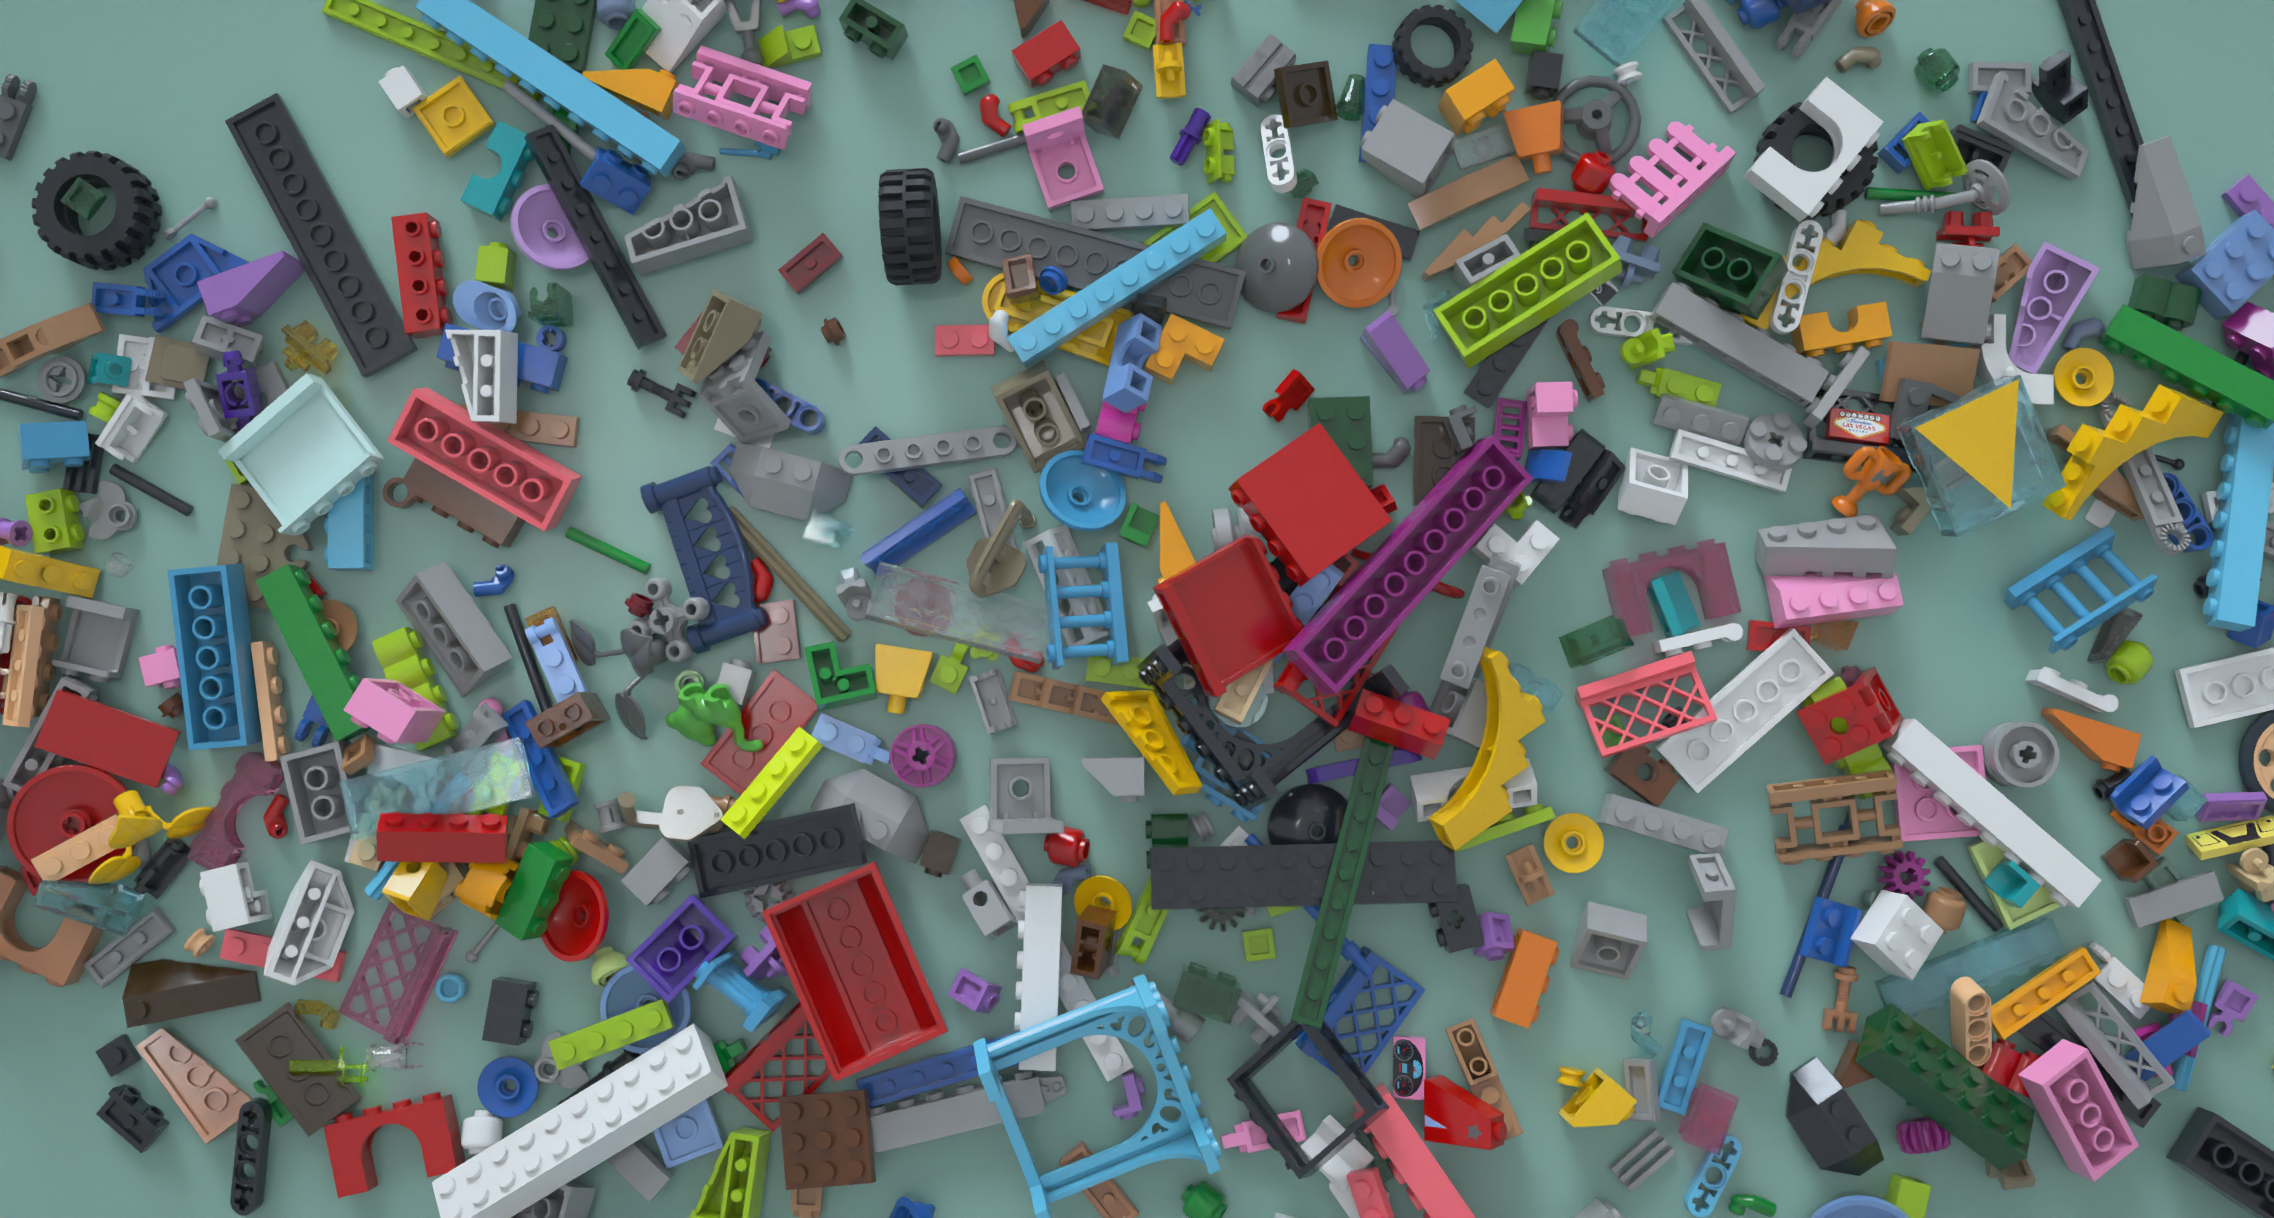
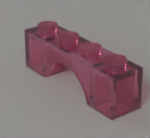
M247 752L239 758L235 765V770L237 771L233 778L222 787L220 791L221 799L217 806L213 807V811L205 818V827L192 840L190 844V849L192 850L187 857L188 859L208 870L237 863L245 849L236 831L238 812L243 804L254 796L275 795L285 779L281 763L277 761L265 762L264 754L261 752Z

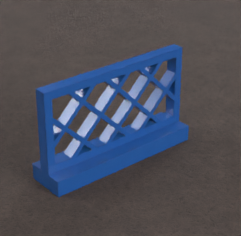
M958 488L863 552L859 558L880 579L977 514L962 489Z
M1363 946L1360 950L1362 956L1375 970L1379 964L1387 969L1389 982L1373 985L1372 974L1366 978L1351 963L1330 993L1323 1020L1339 1041L1355 1037L1357 1052L1349 1054L1352 1058H1359L1360 1069L1366 1075L1425 989L1369 948ZM1393 974L1401 980L1394 981ZM1408 984L1415 989L1408 1000L1397 1002L1395 986ZM1390 987L1392 1003L1377 1005L1374 990ZM1369 991L1372 1007L1356 1009L1355 998L1357 995ZM1393 1008L1394 1020L1391 1024L1380 1026L1378 1011ZM1373 1012L1375 1027L1359 1030L1357 1015ZM1352 1016L1354 1031L1339 1034L1337 1024L1340 1019ZM1304 1031L1295 1042L1296 1046L1306 1055L1314 1058L1337 1075L1328 1061L1317 1053L1319 1049ZM1376 1033L1377 1044L1374 1048L1362 1051L1360 1036Z

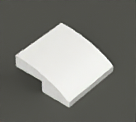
M119 334L117 355L131 358L132 363L128 386L112 385V393L174 400L176 388L145 381L155 337L146 338Z

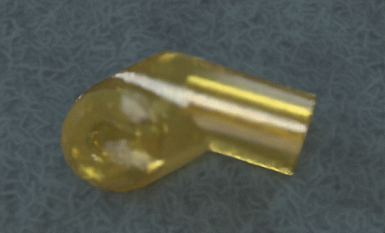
M299 999L295 1004L297 1014L322 1017L320 1021L321 1027L325 1029L336 1028L337 1020L340 1019L339 1013L323 1001Z

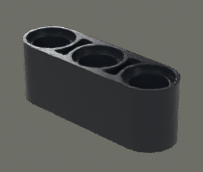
M1581 428L1573 437L1569 446L1564 449V451L1572 452L1565 482L1553 484L1540 481L1530 494V497L1555 514L1606 446Z

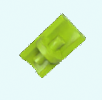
M1659 328L1651 329L1624 341L1620 347V355L1626 363L1630 364V370L1640 369L1665 358L1666 353L1675 351L1672 334L1660 335Z

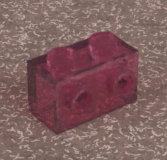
M1702 1082L1699 1088L1694 1087L1689 1099V1104L1693 1106L1689 1117H1683L1678 1133L1682 1134L1681 1141L1720 1156L1740 1098Z

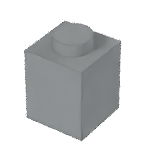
M733 658L732 664L723 662L717 684H727L735 702L740 705H746L749 701L757 671L749 669L751 663Z

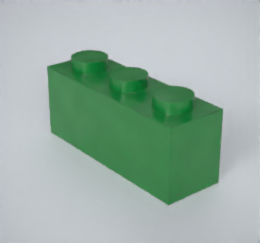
M549 841L528 843L495 924L521 941L541 937L547 928L550 913L559 900V892L562 885L570 874V867L574 858Z

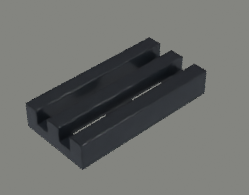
M88 433L89 450L92 440L96 442L100 435ZM94 442L87 487H84L90 458L89 461H83L82 466L66 467L62 489L97 494L104 449Z

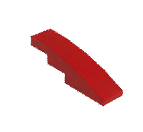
M1303 197L1296 227L1309 236L1317 251L1319 244L1326 234L1332 203ZM1313 289L1301 304L1291 310L1278 312L1276 318L1305 324Z

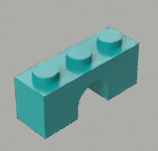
M497 121L486 148L501 158V170L492 178H481L472 174L460 201L469 208L498 221H501L503 216L510 212L513 204L512 197L516 189H519L525 180L524 172L529 162L531 163L535 159L524 139L527 133Z

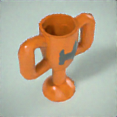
M1864 446L1854 453L1843 468L1845 476L1849 479L1857 480L1858 484L1847 496H1835L1831 499V502L1846 517H1856L1858 513L1856 503L1867 491L1876 489L1880 494L1892 495L1910 478L1912 470L1908 464L1902 463L1899 457L1883 446H1879L1877 449ZM1865 461L1861 470L1856 471L1858 467Z

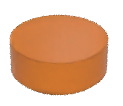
M956 256L947 262L949 269L963 285H967L974 279Z

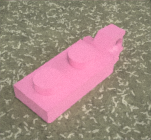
M1300 1109L1277 1114L1296 1142L1307 1140ZM1252 1120L1234 1125V1133L1220 1136L1223 1149L1239 1146L1240 1153H1251L1272 1148L1267 1141V1135L1264 1130Z

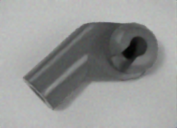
M1398 437L1394 440L1392 448L1387 453H1372L1373 468L1398 467L1410 454L1411 446L1409 441L1404 437Z

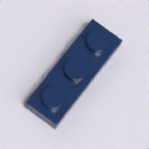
M875 426L859 444L891 439ZM924 468L882 473L921 508L942 488V484Z

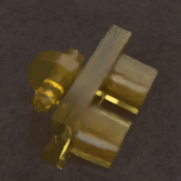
M304 320L294 328L287 324L281 329V332L286 335L284 341L289 345L283 349L282 353L287 356L285 366L290 371L300 367L306 372L310 369V364L325 376L332 370L330 362L339 353L338 348L327 338L316 347L310 342L318 333L310 323Z

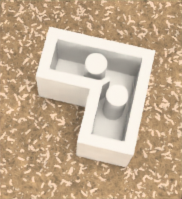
M1535 520L1529 524L1515 541L1494 523L1487 528L1470 550L1487 564L1493 554L1521 564L1514 584L1515 587H1518L1526 581L1560 538L1538 520Z
M248 862L200 872L201 880L199 887L202 895L206 898L208 907L206 919L208 924L212 926L213 932L273 918L267 889L254 891Z

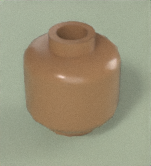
M1938 887L1937 890L1928 892L1922 910L1944 930L1942 934H1946L1947 930L1953 931L1960 928L1967 905L1962 899L1961 893L1950 888Z

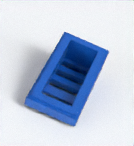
M1918 112L1877 153L1897 174L1901 173L1912 163L1901 139L1916 127L1915 124L1917 122L1919 124L1930 122L1921 112ZM1895 145L1907 155L1906 158L1894 148Z

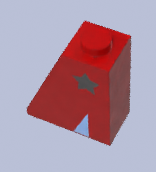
M1436 1075L1424 1080V1141L1492 1150L1504 1145L1507 1136L1504 1113L1445 1076Z

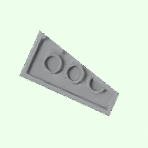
M2000 71L1995 74L1976 125L2071 180L2080 177L2089 151L2062 126L2057 128L2051 122L2050 115L2043 108L2037 109L2027 99L2029 95L2021 87L2016 89L2008 82L2010 77L2005 72Z

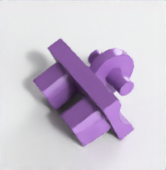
M766 926L759 935L766 946L760 952L754 946H749L739 955L746 967L743 972L749 978L754 977L759 981L765 976L772 979L778 972L783 976L788 975L769 928Z

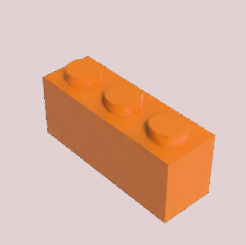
M1518 927L1514 938L1515 950L1509 953L1490 1014L1528 1029L1531 1022H1536L1540 1011V1006L1537 1005L1540 994H1545L1549 985L1550 978L1547 976L1549 967L1556 963L1559 955V948H1556L1557 941Z

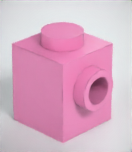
M174 645L160 646L155 648L154 654L138 657L145 687L163 686L164 690L181 687L177 649L174 648Z

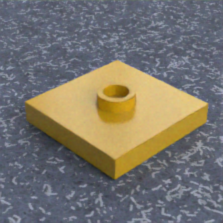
M461 75L412 108L447 158L496 125Z

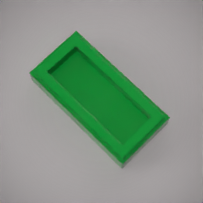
M636 9L607 49L605 55L620 70L634 69L662 29L642 9Z

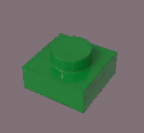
M977 54L951 67V72L964 96L991 83Z

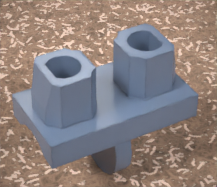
M1619 235L1612 247L1621 258L1622 272L1617 275V277L1622 278L1620 287L1627 289L1631 281L1641 284L1643 276L1653 279L1655 274L1660 272L1662 266L1661 263H1658L1660 248L1645 244L1642 247L1640 256L1630 254L1634 240Z

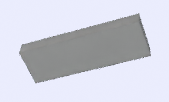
M996 468L967 475L984 538L992 537L1007 510ZM1012 532L1006 544L1018 549L1014 532Z
M2209 870L2124 898L2133 926L2141 928L2223 901L2224 897L2215 872Z
M155 907L83 965L101 988L106 987L128 970L131 965L138 962L173 934L176 928L159 907Z

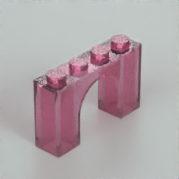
M1714 539L1696 542L1697 548L1686 550V546L1681 545L1667 549L1668 554L1657 557V553L1654 551L1638 555L1639 561L1628 563L1627 558L1610 561V567L1603 569L1602 573L1618 639L1653 632L1646 600V590L1651 578L1663 568L1678 569L1691 577L1698 590L1705 620L1740 613L1741 607L1725 542L1715 544Z

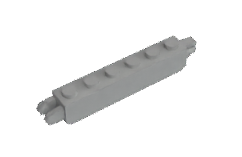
M1024 1070L1015 1073V1078L1003 1081V1078L1000 1077L1017 1120L1041 1114L1047 1101L1065 1095L1067 1092L1063 1074L1040 1076V1072L1033 1074L1032 1070ZM972 1083L958 1086L955 1088L956 1092L946 1095L941 1090L927 1094V1099L915 1102L914 1097L897 1101V1106L886 1109L885 1104L870 1108L874 1154L1001 1124L1003 1121L995 1102H989L984 1087L974 1088Z

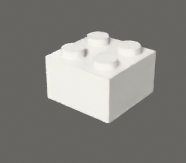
M1881 890L1850 939L1887 974L1913 980L1944 930L1907 895Z

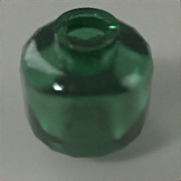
M1929 48L1917 57L1918 63L1914 67V75L1928 92L1937 91L1938 93H1943L1953 87L1959 80L1960 66L1945 48L1935 50Z

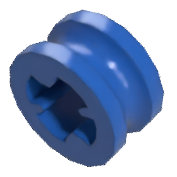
M554 325L543 326L536 336L539 347L555 352L562 351L567 342L565 333ZM555 332H557L558 335L555 337L557 343L555 345L548 343V346H546L545 343L548 341L546 335L548 333L555 335Z

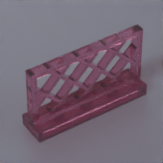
M389 902L338 1012L383 1035V1039L392 1044L408 1042L458 931L450 927H443L431 920L427 921L403 913L396 905ZM397 912L403 916L406 927L394 932L391 920L394 913ZM425 926L431 930L426 942L418 944L414 929ZM407 932L412 948L400 952L395 936ZM389 940L393 955L381 959L378 951L381 942ZM414 952L417 963L413 970L406 972L401 956ZM395 960L399 975L387 980L383 964ZM376 967L380 983L368 987L365 976L368 969ZM401 979L404 991L400 998L393 1000L389 984ZM382 987L386 1003L374 1007L370 991ZM363 994L367 1011L358 1013L350 1009L355 997ZM388 1007L391 1017L387 1027L379 1024L376 1011Z

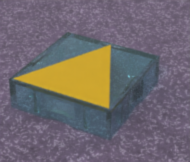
M2021 375L1998 378L1966 393L1950 405L1932 409L1896 426L1911 464L1922 480L1927 502L1942 536L1959 537L2066 487Z

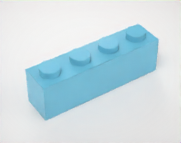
M373 473L358 481L351 493L336 500L332 504L333 507L328 512V516L324 519V530L328 534V546L324 549V560L328 564V569L337 571L374 570Z

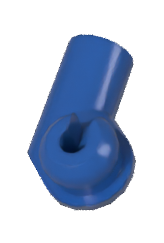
M506 564L498 565L495 568L496 572L491 581L474 582L473 592L475 597L503 594L514 580V571Z

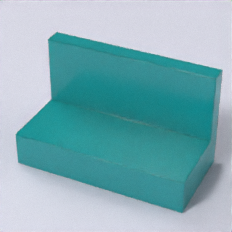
M1678 570L1644 583L1666 638L1678 636L1687 630L1701 625Z

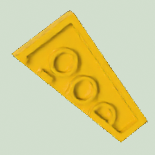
M1154 691L1105 692L1100 700L1173 795L1198 793L1203 785Z

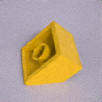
M1596 1068L1585 1080L1584 1087H1579L1558 1113L1573 1127L1618 1125L1621 1120L1624 1122L1630 1118L1635 1111L1634 1105L1637 1103V1100L1599 1068Z

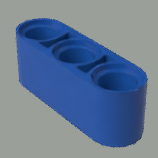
M755 378L758 385L764 387V391L777 405L782 400L791 401V408L785 413L791 420V426L810 435L822 432L826 425V418L816 406L762 379ZM809 413H816L818 417L816 424L811 427L805 426L804 417Z
M2163 473L2184 520L2182 523L2188 531L2187 534L2193 532L2196 537L2195 544L2190 542V545L2183 552L2188 553L2207 549L2213 541V533L2180 480L2172 473ZM2167 534L2173 545H2179V541L2174 535Z

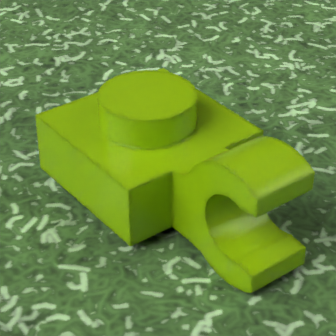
M958 640L950 658L942 654L929 682L957 694L970 668L962 664L970 644Z

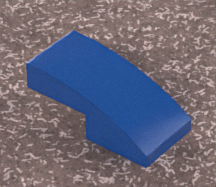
M1530 450L1524 467L1533 478L1530 482L1546 481L1553 484L1565 482L1572 452Z

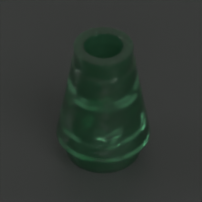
M1351 74L1348 76V80L1337 102V114L1344 120L1357 121L1365 113V78L1361 75Z

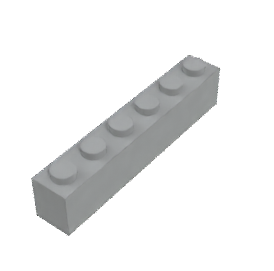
M1672 282L1665 288L1649 319H1653V321L1672 332L1674 331L1677 335H1681L1693 342L1694 345L1798 405L1804 407L1813 402L1829 374V371L1822 368L1823 364L1812 357L1805 358L1796 353L1797 349L1794 346L1770 338L1771 334L1768 331L1744 323L1745 319L1742 316L1718 308L1719 304L1716 301L1707 297L1702 299L1693 293V289L1684 283L1678 282L1676 284Z

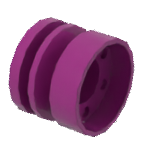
M918 724L907 727L897 735L891 745L889 757L892 770L901 781L909 786L923 788L940 784L947 779L956 766L958 754L955 742L948 732L938 726ZM919 748L922 751H929L930 755L926 757V764L915 759V756L919 754Z

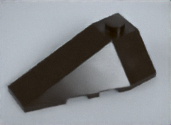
M159 959L131 965L122 999L127 1028L259 1002L261 1001L257 971Z

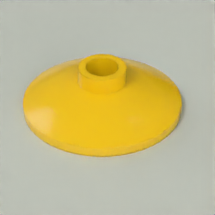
M2077 348L2065 353L2058 360L2053 372L2054 386L2060 397L2067 403L2077 407H2090L2102 402L2110 394L2114 384V372L2109 360L2103 354L2091 348ZM2076 374L2082 377V384L2077 383Z
M1566 813L1558 816L1548 825L1543 838V847L1548 860L1556 868L1568 873H1581L1592 868L1599 861L1604 848V839L1601 829L1590 817L1580 813ZM1569 837L1576 839V845L1573 848H1569L1566 844Z
M1103 875L1089 877L1079 885L1075 892L1074 906L1078 916L1081 915L1088 904L1117 911L1114 931L1121 929L1131 917L1133 909L1131 896L1124 885L1114 878ZM1102 896L1108 898L1111 903H1106Z

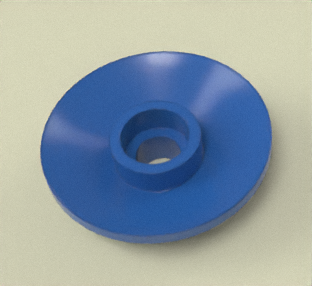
M513 1056L500 1057L490 1062L481 1072L477 1086L478 1096L482 1105L490 1113L503 1118L516 1117L526 1112L535 1102L539 1089L538 1078L535 1075L534 1069L523 1059ZM508 1080L515 1082V1090L508 1089Z

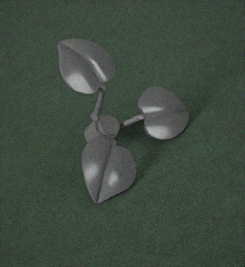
M570 620L573 647L579 659L587 666L595 665L596 658L622 654L629 658L632 668L638 677L624 689L623 693H616V710L624 726L633 735L642 740L649 739L645 735L646 724L643 711L638 702L631 696V691L648 674L654 672V666L669 660L665 652V643L661 639L652 641V636L643 635L626 628L620 633L622 649L600 652L595 649V640L588 629L576 620Z

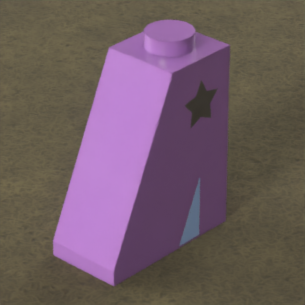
M1389 310L1364 329L1359 340L1403 393H1406L1409 389L1416 392L1428 382L1425 376L1431 370Z

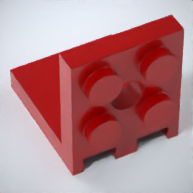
M1875 666L1863 671L1853 685L1797 711L1825 765L1892 737L1903 721L1900 711ZM1843 718L1848 724V730L1845 732L1835 731L1831 724L1832 719Z

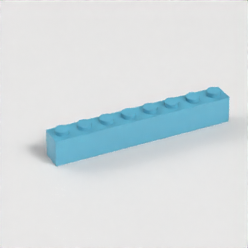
M1209 208L1007 338L1027 368L1225 242L1227 233L1211 208Z
M2227 413L2230 416L2229 424L2223 436L2226 449L2220 462V470L2223 471L2222 482L2218 486L2216 493L2219 507L2213 519V527L2216 529L2215 540L2212 542L2209 552L2210 557H2212V566L2206 577V585L2209 586L2208 598L2203 604V615H2205L2204 625L2242 632L2255 627L2274 467V423L2267 429L2255 428L2248 425L2243 417L2235 413Z

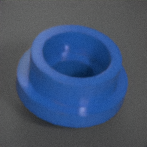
M1046 266L1040 272L1039 285L1046 293L1056 295L1067 288L1068 279L1061 269L1054 266Z

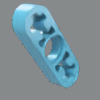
M1720 1133L1713 1138L1684 1195L1686 1209L1696 1217H1706L1711 1214L1741 1156V1143L1731 1134ZM1730 1140V1146L1733 1148V1151L1731 1153H1724L1721 1159L1727 1163L1724 1167L1712 1159L1714 1156L1718 1159L1721 1158L1723 1150L1720 1148L1721 1143L1727 1144ZM1710 1167H1718L1721 1173L1719 1180L1715 1183H1708L1705 1179V1172ZM1700 1183L1713 1191L1711 1194L1705 1191L1702 1197L1706 1202L1705 1206H1698L1695 1209L1696 1205L1692 1200L1694 1197L1700 1198L1704 1190L1699 1187Z

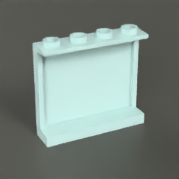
M309 373L302 376L217 450L224 460L232 461L237 465L280 521L282 526L278 531L282 534L293 536L306 532L314 519L328 513L336 500L351 493L355 489V484L363 477L373 474L378 468L377 465L384 460L383 456L324 380Z

